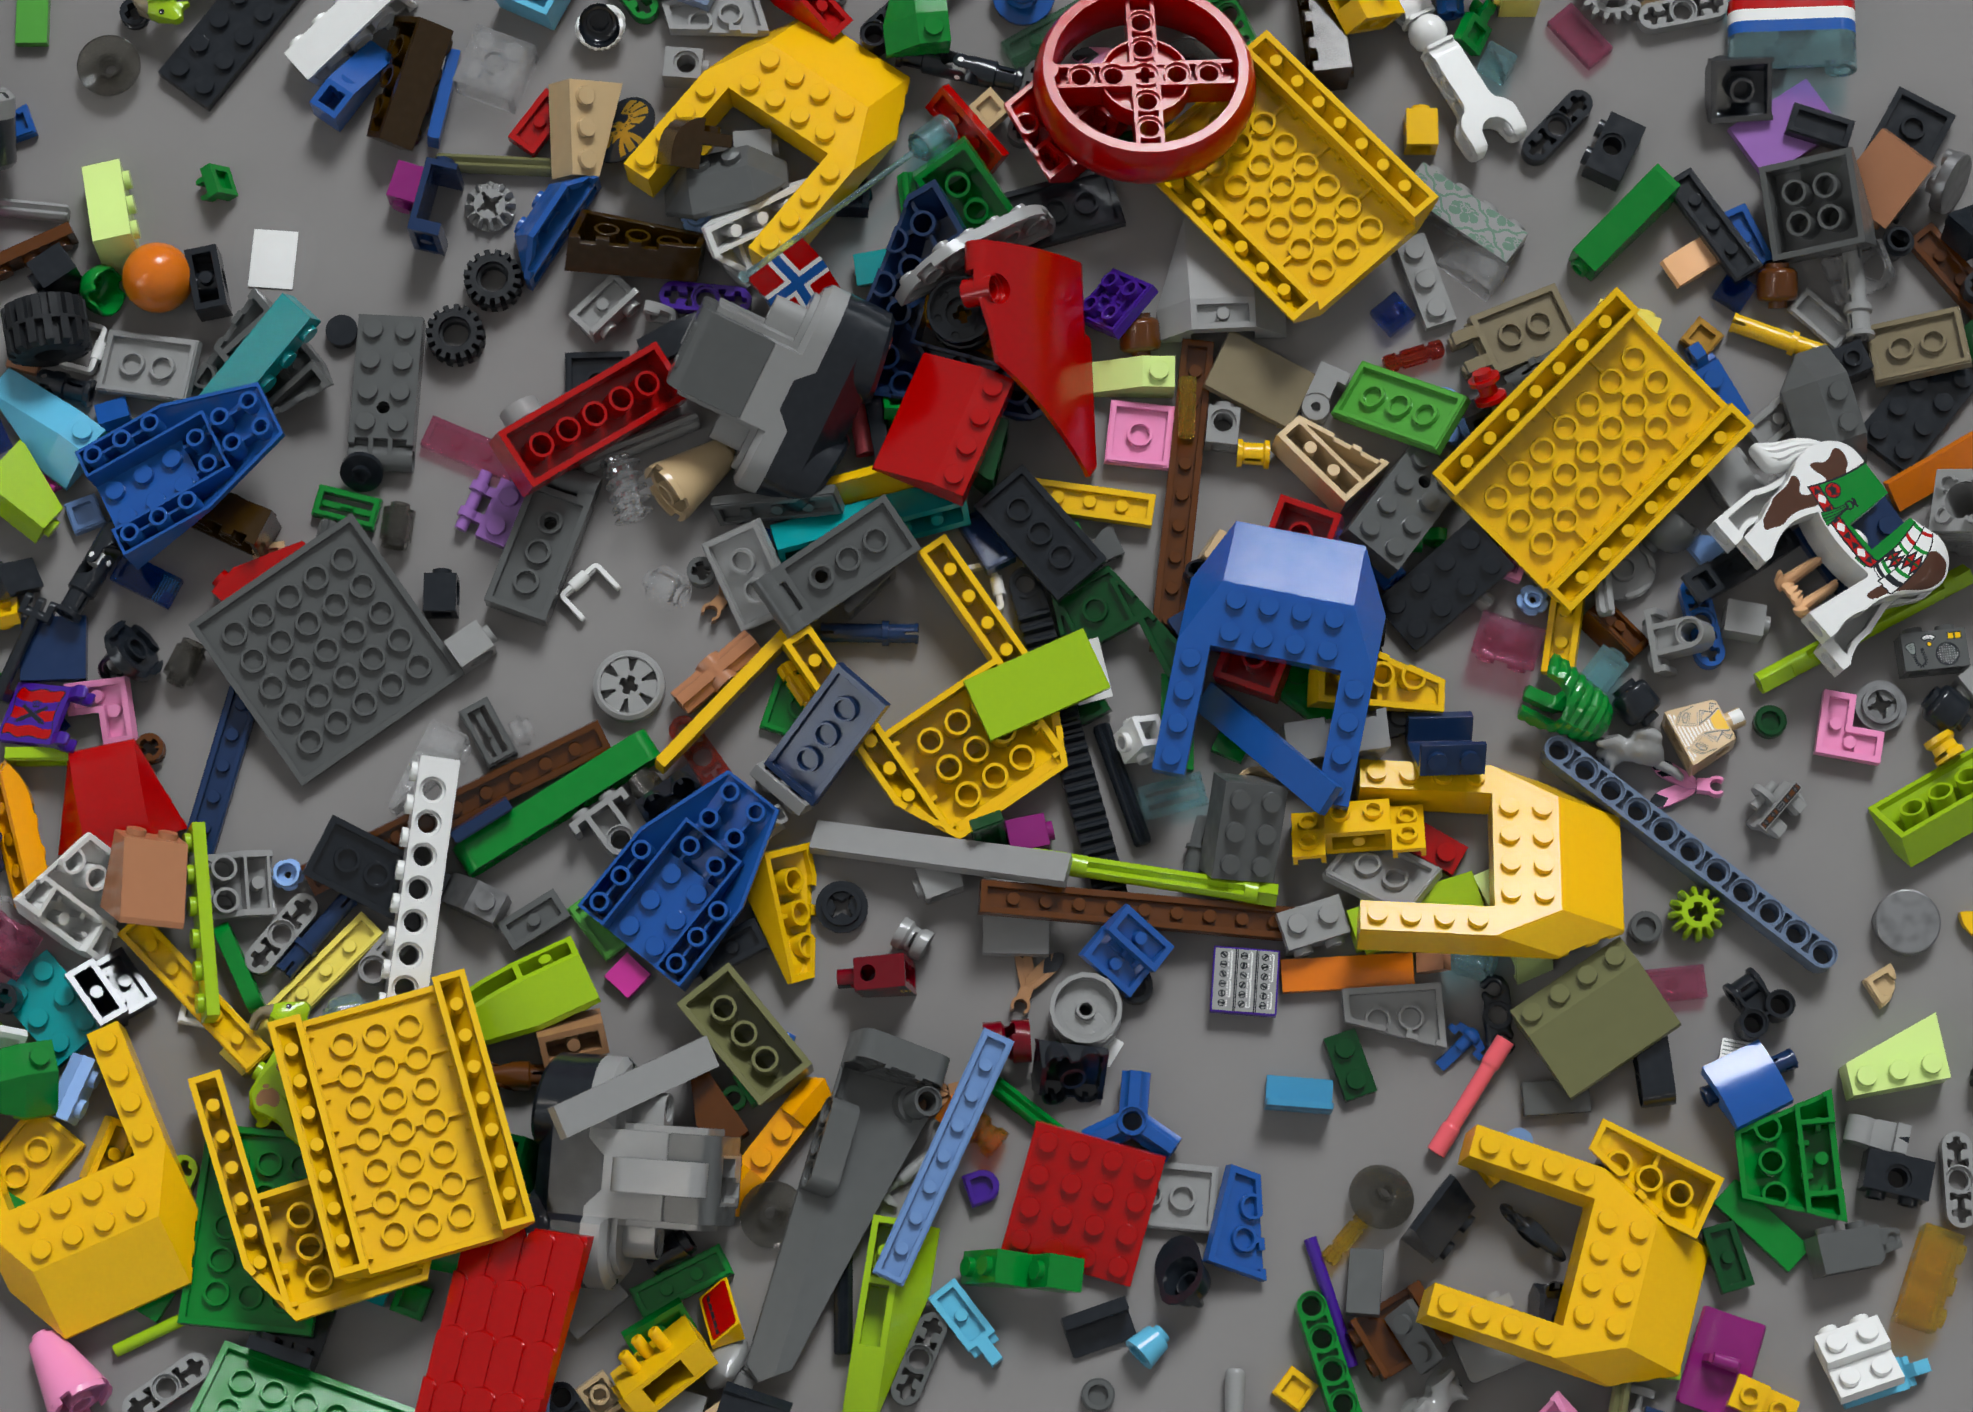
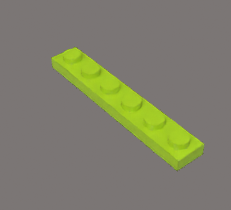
M192 822L186 833H183L182 840L188 844L189 865H187L186 885H191V897L187 898V913L189 917H193L194 929H190L189 940L191 949H196V961L192 963L193 981H198L199 993L195 994L194 1003L196 1013H201V1024L215 1023L221 1014L205 822Z

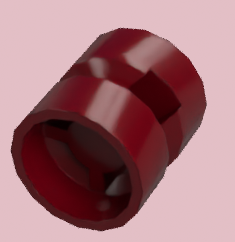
M1029 1019L1011 1020L1008 1026H1004L1001 1021L982 1022L983 1029L985 1027L1015 1041L1007 1057L1013 1064L1032 1063Z

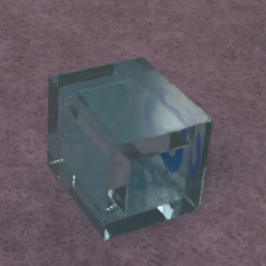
M1603 644L1581 673L1586 676L1588 681H1592L1594 687L1600 688L1603 694L1607 695L1623 675L1629 663L1625 661V656L1619 650L1613 647L1608 648Z

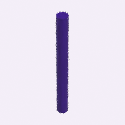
M1317 1237L1305 1239L1304 1244L1320 1292L1327 1302L1348 1369L1356 1367L1358 1362L1351 1341L1346 1333L1347 1328Z

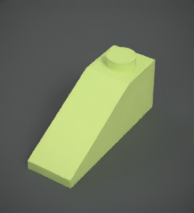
M1142 355L1092 362L1094 397L1173 398L1175 356Z

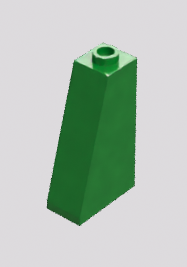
M1657 163L1572 249L1568 260L1571 262L1570 265L1574 272L1580 277L1585 276L1590 281L1597 277L1671 207L1681 185Z

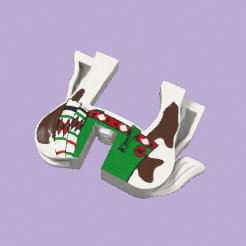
M1791 438L1771 443H1754L1750 446L1748 452L1756 465L1765 474H1783L1775 482L1748 492L1715 519L1706 530L1727 554L1737 547L1754 568L1758 570L1773 556L1776 544L1782 533L1789 527L1799 524L1803 535L1815 554L1821 557L1822 563L1830 572L1848 587L1847 590L1812 610L1800 620L1820 642L1813 653L1835 678L1851 665L1852 656L1857 645L1871 633L1885 609L1919 602L1943 583L1949 569L1947 548L1938 535L1911 518L1906 520L1873 549L1869 547L1866 536L1851 525L1874 507L1888 492L1861 456L1849 445L1838 441L1820 442L1808 438Z

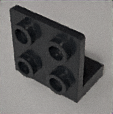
M337 1310L316 1316L313 1338L269 1334L261 1331V1333L257 1332L256 1336L250 1334L245 1347L315 1372Z

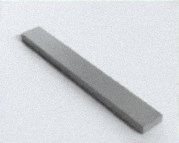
M817 820L809 845L811 854L1066 888L1073 862L1071 853Z

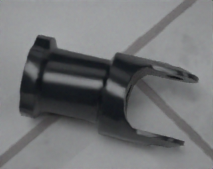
M42 369L36 374V379L40 383L39 386L42 388L46 385L50 386L49 389L45 390L60 399L80 402L86 408L92 405L96 394V380L90 379L85 381L71 377L68 372Z

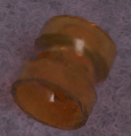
M983 1112L969 1143H977V1146L980 1147V1153L989 1159L1007 1139L1009 1133L1002 1127L993 1126L992 1118Z

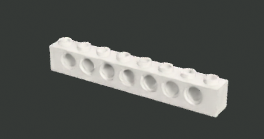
M418 755L417 762L411 761L409 781H414L412 794L406 795L404 814H409L408 827H402L399 842L400 847H405L403 860H397L395 869V880H400L399 891L392 894L390 912L395 913L394 926H388L385 943L386 946H391L389 959H383L381 979H386L385 991L379 992L377 1000L397 995L395 993V985L400 979L405 978L409 980L412 985V991L429 986L460 760ZM427 781H433L439 786V795L434 800H429L423 795L422 789ZM423 814H429L435 820V827L429 833L422 832L418 827V819ZM421 846L427 848L430 852V860L424 866L416 864L413 859L414 851ZM416 879L421 880L426 887L424 896L419 899L413 898L409 893V885ZM412 912L418 914L421 918V926L414 932L408 931L404 926L405 917ZM410 945L416 950L417 957L412 964L405 965L401 962L399 954L403 947Z

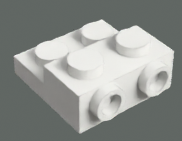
M1859 1314L1853 1317L1848 1325L1839 1328L1833 1324L1827 1325L1818 1331V1335L1814 1336V1351L1841 1405L1905 1383V1376L1891 1350V1341L1878 1315L1868 1317L1867 1314Z

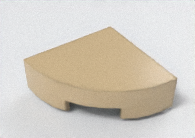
M1889 963L1861 981L1879 1009L1884 1007L1892 998L1895 989V970L1892 964Z

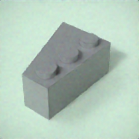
M1386 708L1376 709L1375 715H1366L1358 765L1360 759L1377 760V758H1381L1391 747ZM1320 717L1283 723L1279 729L1280 736L1314 765L1323 764L1332 719Z

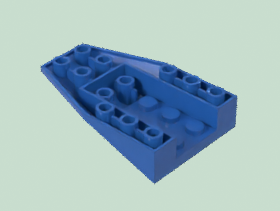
M255 382L159 404L75 451V454L87 479L97 488L115 526L111 530L123 556L139 570L213 510L285 437V434L261 385Z
M727 770L641 826L580 901L578 906L686 992L744 909L780 810L731 771Z

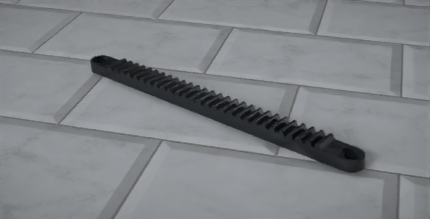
M1026 567L1016 569L1009 579V591L1024 646L1030 652L1057 640L1058 636L1043 586ZM1024 576L1030 577L1034 582V588L1026 593L1019 591L1016 587V581ZM1075 704L1059 711L1068 767L1059 772L1081 854L1089 857L1119 861L1078 709ZM1088 878L1091 889L1127 892L1126 884ZM1150 972L1142 981L1146 986L1145 993L1139 997L1131 996L1130 998L1124 997L1120 993L1125 1002L1131 1005H1141L1147 1002L1153 990Z

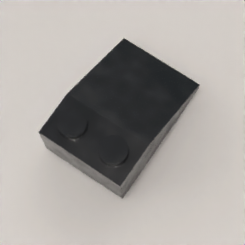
M1452 1174L1448 1175L1401 1237V1240L1432 1263L1438 1257L1444 1260L1456 1245L1451 1241L1458 1230L1464 1234L1476 1218L1470 1214L1476 1206L1456 1177Z

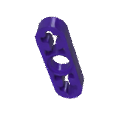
M669 281L659 291L660 303L675 309L679 314L688 315L698 311L700 306L696 302L697 297L704 292L711 293L718 301L720 299L719 294H724V299L728 301H735L736 296H741L742 302L746 304H741L740 307L749 311L752 310V298L749 291L739 286ZM672 291H678L680 297L688 298V291H692V306H687V299L678 298L676 303L672 304L666 296H671Z

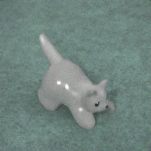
M1653 727L1636 728L1632 730L1628 737L1614 734L1594 741V744L1600 748L1596 752V758L1611 772L1614 771L1615 766L1623 761L1655 767L1679 781L1684 779V775L1677 767L1664 761L1663 736Z
M1438 1368L1427 1379L1424 1395L1408 1399L1401 1406L1400 1412H1448L1452 1403L1458 1400H1469V1396L1464 1392L1458 1376H1455V1371L1452 1368L1446 1372Z

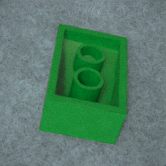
M965 135L913 171V178L919 187L936 179L957 210L967 229L971 227L976 229L984 225L991 217L996 215L1001 217L1014 208Z

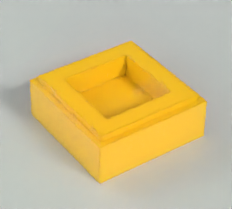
M1291 1366L1271 1394L1295 1412H1300L1319 1386L1295 1367Z

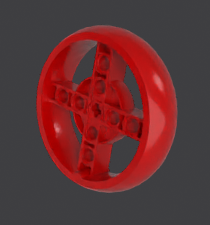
M1080 0L1068 8L1046 33L1034 64L1033 92L1037 111L1045 129L1058 147L1072 160L1084 168L1109 179L1135 184H1157L1194 175L1214 164L1237 142L1250 119L1256 97V75L1250 50L1241 33L1222 11L1206 0ZM1124 25L1125 42L1114 47L1106 55L1102 63L1061 64L1073 48L1085 39L1103 30ZM1156 25L1171 28L1195 38L1209 48L1218 59L1185 60L1182 54L1174 47L1157 40ZM1229 101L1227 107L1218 118L1202 130L1178 140L1165 142L1164 124L1176 118L1182 112L1186 103ZM1103 105L1115 119L1132 126L1133 142L1119 140L1091 128L1080 120L1068 106Z

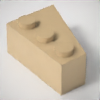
M566 79L548 84L552 180L600 176L623 83Z
M1298 415L1276 435L1270 451L1331 511L1342 514L1383 477L1390 462L1383 458L1380 460L1363 452L1362 447L1356 444L1352 446L1334 437L1335 433Z

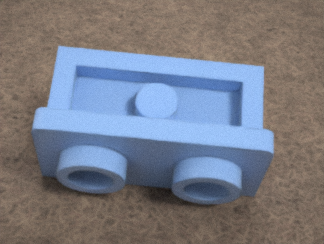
M72 1053L59 1081L58 1111L53 1117L77 1126L79 1120L84 1117L89 1106L88 1100L93 1089L97 1088L103 1076L97 1060L84 1054Z

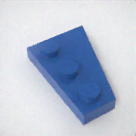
M1233 1164L1226 1165L1202 1261L1256 1281L1264 1282L1267 1281L1266 1269H1263L1262 1251L1265 1250L1264 1238H1261L1260 1217L1263 1215L1260 1174Z

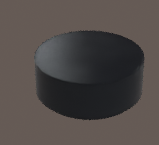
M337 315L328 321L326 336L334 347L340 349L349 348L357 341L358 326L351 317Z

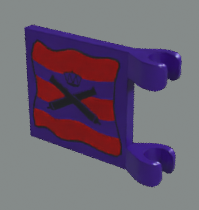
M18 682L0 727V742L54 748L66 753H73L77 741L70 739L69 733L59 731L70 702L90 707L96 695L88 693L89 689L85 685L66 687Z

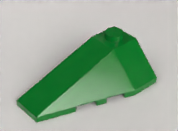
M889 0L883 24L886 58L949 53L951 33L947 1Z
M52 1039L0 1048V1114L10 1115L14 1119L20 1120L55 1116L58 1111L59 1070Z

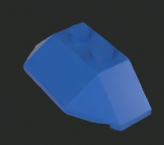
M582 176L549 184L544 192L539 191L532 202L533 209L527 218L523 216L517 223L514 230L515 240L528 289L534 290L568 239L582 209H588L600 191L601 184L598 176Z

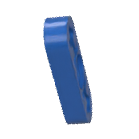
M1682 582L1678 589V598L1683 617L1704 615L1709 619L1715 631V641L1709 648L1710 651L1717 652L1713 661H1709V658L1706 656L1702 657V653L1693 654L1694 661L1704 670H1713L1721 664L1725 657V648L1713 600L1711 599L1699 604L1698 608L1690 611L1689 608H1693L1695 605L1694 597L1686 594L1688 588ZM1696 628L1690 633L1691 642L1698 637L1699 630Z

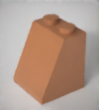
M1885 128L1879 131L1857 160L1871 209L1874 228L1878 230L1882 226L1888 229L1937 168L1936 165Z
M127 826L126 830L115 829L100 907L119 923L183 929L188 844L179 838L178 833L174 831L159 830L158 834L146 833V829L137 826Z

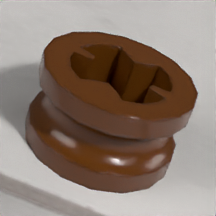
M145 733L136 740L142 752H146L143 746L147 742L151 745L155 742L158 743V746H155L157 750L155 755L150 753L145 755L150 765L158 764L165 757L166 745L158 735Z

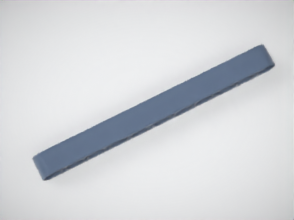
M1556 735L1547 740L1541 751L1540 758L1542 764L1595 806L1616 815L1620 819V825L1702 889H1709L1711 896L1719 897L1720 903L1812 973L1820 974L1826 972L1836 963L1838 950L1835 944L1570 739L1562 735ZM1553 746L1560 747L1565 753V758L1561 760L1554 759L1549 753V748ZM1580 766L1587 768L1591 773V778L1588 780L1580 779L1576 775L1575 768ZM1603 787L1613 788L1617 793V799H1606L1602 795L1601 789ZM1628 808H1639L1643 813V819L1639 821L1632 819L1628 814ZM1654 828H1665L1669 833V840H1659L1654 834ZM1683 847L1691 848L1695 852L1696 859L1694 861L1685 860L1681 856L1680 849ZM1713 867L1721 872L1722 880L1719 882L1712 881L1707 875V868ZM1734 888L1744 889L1748 894V901H1738L1733 894ZM1760 909H1770L1774 913L1775 921L1772 923L1765 922L1760 916ZM1787 929L1797 930L1801 935V942H1791L1786 935ZM1814 949H1821L1827 954V963L1821 964L1814 959Z

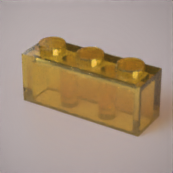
M1928 1222L1919 1227L1891 1317L1892 1322L1926 1334L1934 1333L1937 1328L1941 1329L1947 1317V1310L1943 1308L1946 1297L1953 1295L1957 1284V1278L1953 1277L1957 1264H1962L1967 1251V1246L1963 1245L1965 1235Z

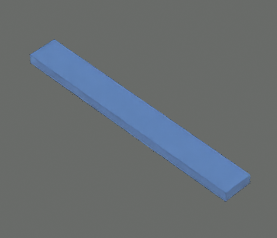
M984 1027L872 1274L903 1287L1015 1041Z

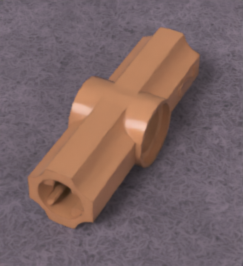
M743 630L719 652L714 651L706 656L697 665L695 672L670 693L684 712L691 715L715 693L718 694L760 651L761 647L748 632Z

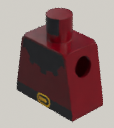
M905 953L856 957L853 959V968L837 969L838 989L854 988L856 993L865 998L917 996L915 962ZM875 973L874 978L869 981L870 976Z

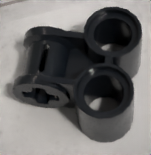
M1751 967L1745 970V975L1732 984L1726 983L1722 987L1729 1001L1741 1013L1735 1020L1734 1031L1736 1036L1745 1042L1758 1040L1767 1031L1769 1022L1781 1023L1794 1012L1796 1007L1795 999L1789 991L1776 989L1770 993L1760 975ZM1747 985L1750 986L1749 988H1747V989L1744 990L1743 992H1740V990L1743 989L1744 987H1746ZM1772 999H1779L1784 1003V1014H1778L1772 1010L1770 1004ZM1746 1017L1754 1018L1758 1022V1032L1752 1033L1745 1028L1744 1019Z

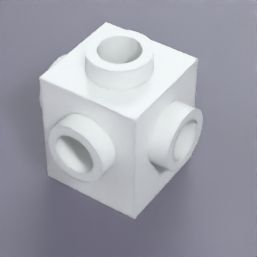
M1159 714L1133 716L1123 721V726L1113 737L1124 764L1138 762L1139 765H1146L1153 762L1161 725Z

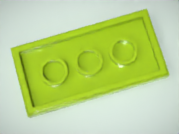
M1083 628L963 681L990 742L1110 689L1109 682Z

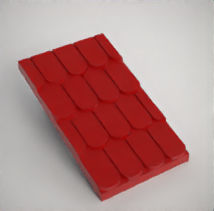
M524 1228L504 1240L461 1252L457 1270L453 1271L441 1326L435 1336L427 1373L422 1379L415 1412H549L553 1383L594 1236L534 1228V1231L529 1233L526 1238Z

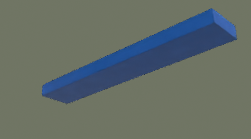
M1210 682L1201 697L1198 713L1315 812L1325 816L1341 792L1342 787L1220 685Z

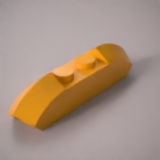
M5 759L0 764V832L2 833L0 847L12 898L14 899L49 866L45 860L46 851L41 843L38 831V818L33 810L35 804L31 792L19 772Z
M806 1077L742 1155L739 1205L735 1212L736 1217H739L748 1208L820 1115L824 1102L831 1096L825 1078Z

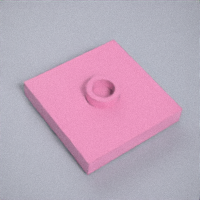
M1111 399L1104 464L1168 471L1175 406Z

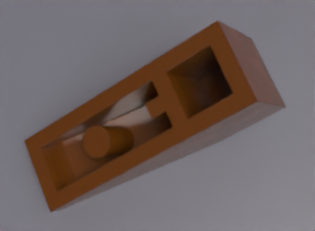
M709 1072L691 1079L696 1126L698 1128L725 1129V1136L741 1137V1141L750 1135L749 1130Z

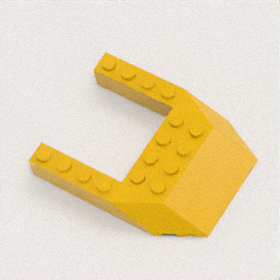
M797 19L770 31L768 36L757 37L746 42L706 69L623 163L628 181L654 198L680 168L656 164L659 141L664 129L672 121L681 117L706 118L705 125L716 126L732 107H735L766 129L771 128L772 133L818 162L819 165L748 246L752 265L756 268L760 267L799 237L810 244L894 146L898 137L900 118L904 111L905 96L908 93L910 84L909 76L840 32L831 40Z
M943 534L919 550L917 560L988 662L885 732L880 724L877 723L855 752V755L895 806L954 838L963 839L971 833L970 820L998 810L1004 811L1067 768L1068 762L1060 712L990 742L963 681L1021 656L1028 651L947 535ZM810 624L783 642V651L815 694L836 666V661Z
M1360 759L1356 779V801L1372 798H1389L1390 806L1423 804V811L1488 814L1490 906L1360 900L1357 916V950L1559 959L1569 955L1570 951L1582 946L1588 948L1598 944L1602 939H1611L1624 934L1620 819L1616 815L1554 786L1492 765H1485V774L1419 776L1414 762Z
M118 1021L86 1035L134 1155L16 1208L0 1171V1273L9 1291L66 1340L192 1284V1259L195 1253L196 1241H194L196 1221L198 1220V1206L127 1029Z
M218 1069L187 1079L243 1268L295 1322L428 1281L432 1260L371 1278L335 1279L308 1178L257 1193L221 1070Z
M1476 1124L1465 1134L1458 1165L1583 1207L1554 1323L1436 1282L1424 1290L1416 1322L1605 1387L1679 1376L1708 1258L1705 1244L1698 1237L1694 1239L1666 1225L1618 1177L1607 1169Z

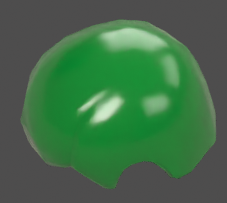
M106 264L93 266L82 276L79 286V295L82 296V299H85L86 308L103 317H111L117 313L126 299V294L119 287L122 276L112 266Z

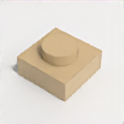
M991 87L969 105L970 109L990 131L994 130L1009 116L1004 109L1005 102Z

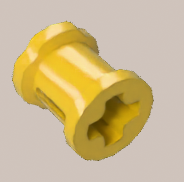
M1238 439L1236 467H1242L1243 464L1262 465L1263 469H1269L1270 440H1265L1264 443H1251Z

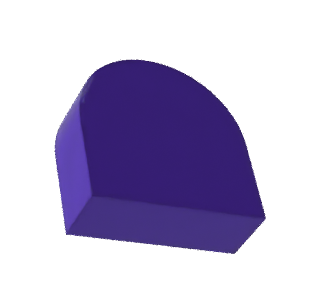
M977 1170L961 1176L972 1209L988 1204L997 1197L999 1181L992 1172Z

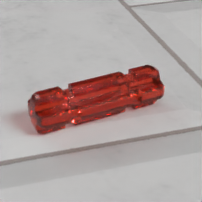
M1437 339L1428 342L1427 346L1421 344L1401 350L1398 355L1395 353L1385 355L1382 358V364L1384 368L1397 372L1400 367L1406 369L1426 363L1430 358L1432 361L1442 358L1445 350L1441 340Z

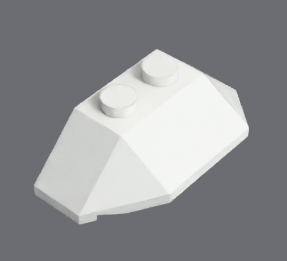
M807 178L791 182L789 187L784 190L779 189L773 196L756 205L713 215L701 228L712 258L744 275H748L757 269L752 265L748 246Z

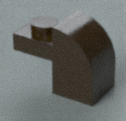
M678 118L664 129L660 137L656 164L699 169L702 145L731 148L733 135L721 134V127L705 125L706 118Z

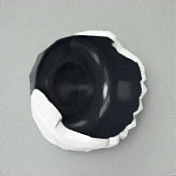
M603 3L591 4L577 18L575 34L580 42L594 51L609 50L621 41L626 28V19L623 12L614 5Z

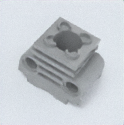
M1937 469L1928 530L1941 538L1948 552H1956L1959 556H1973V469Z

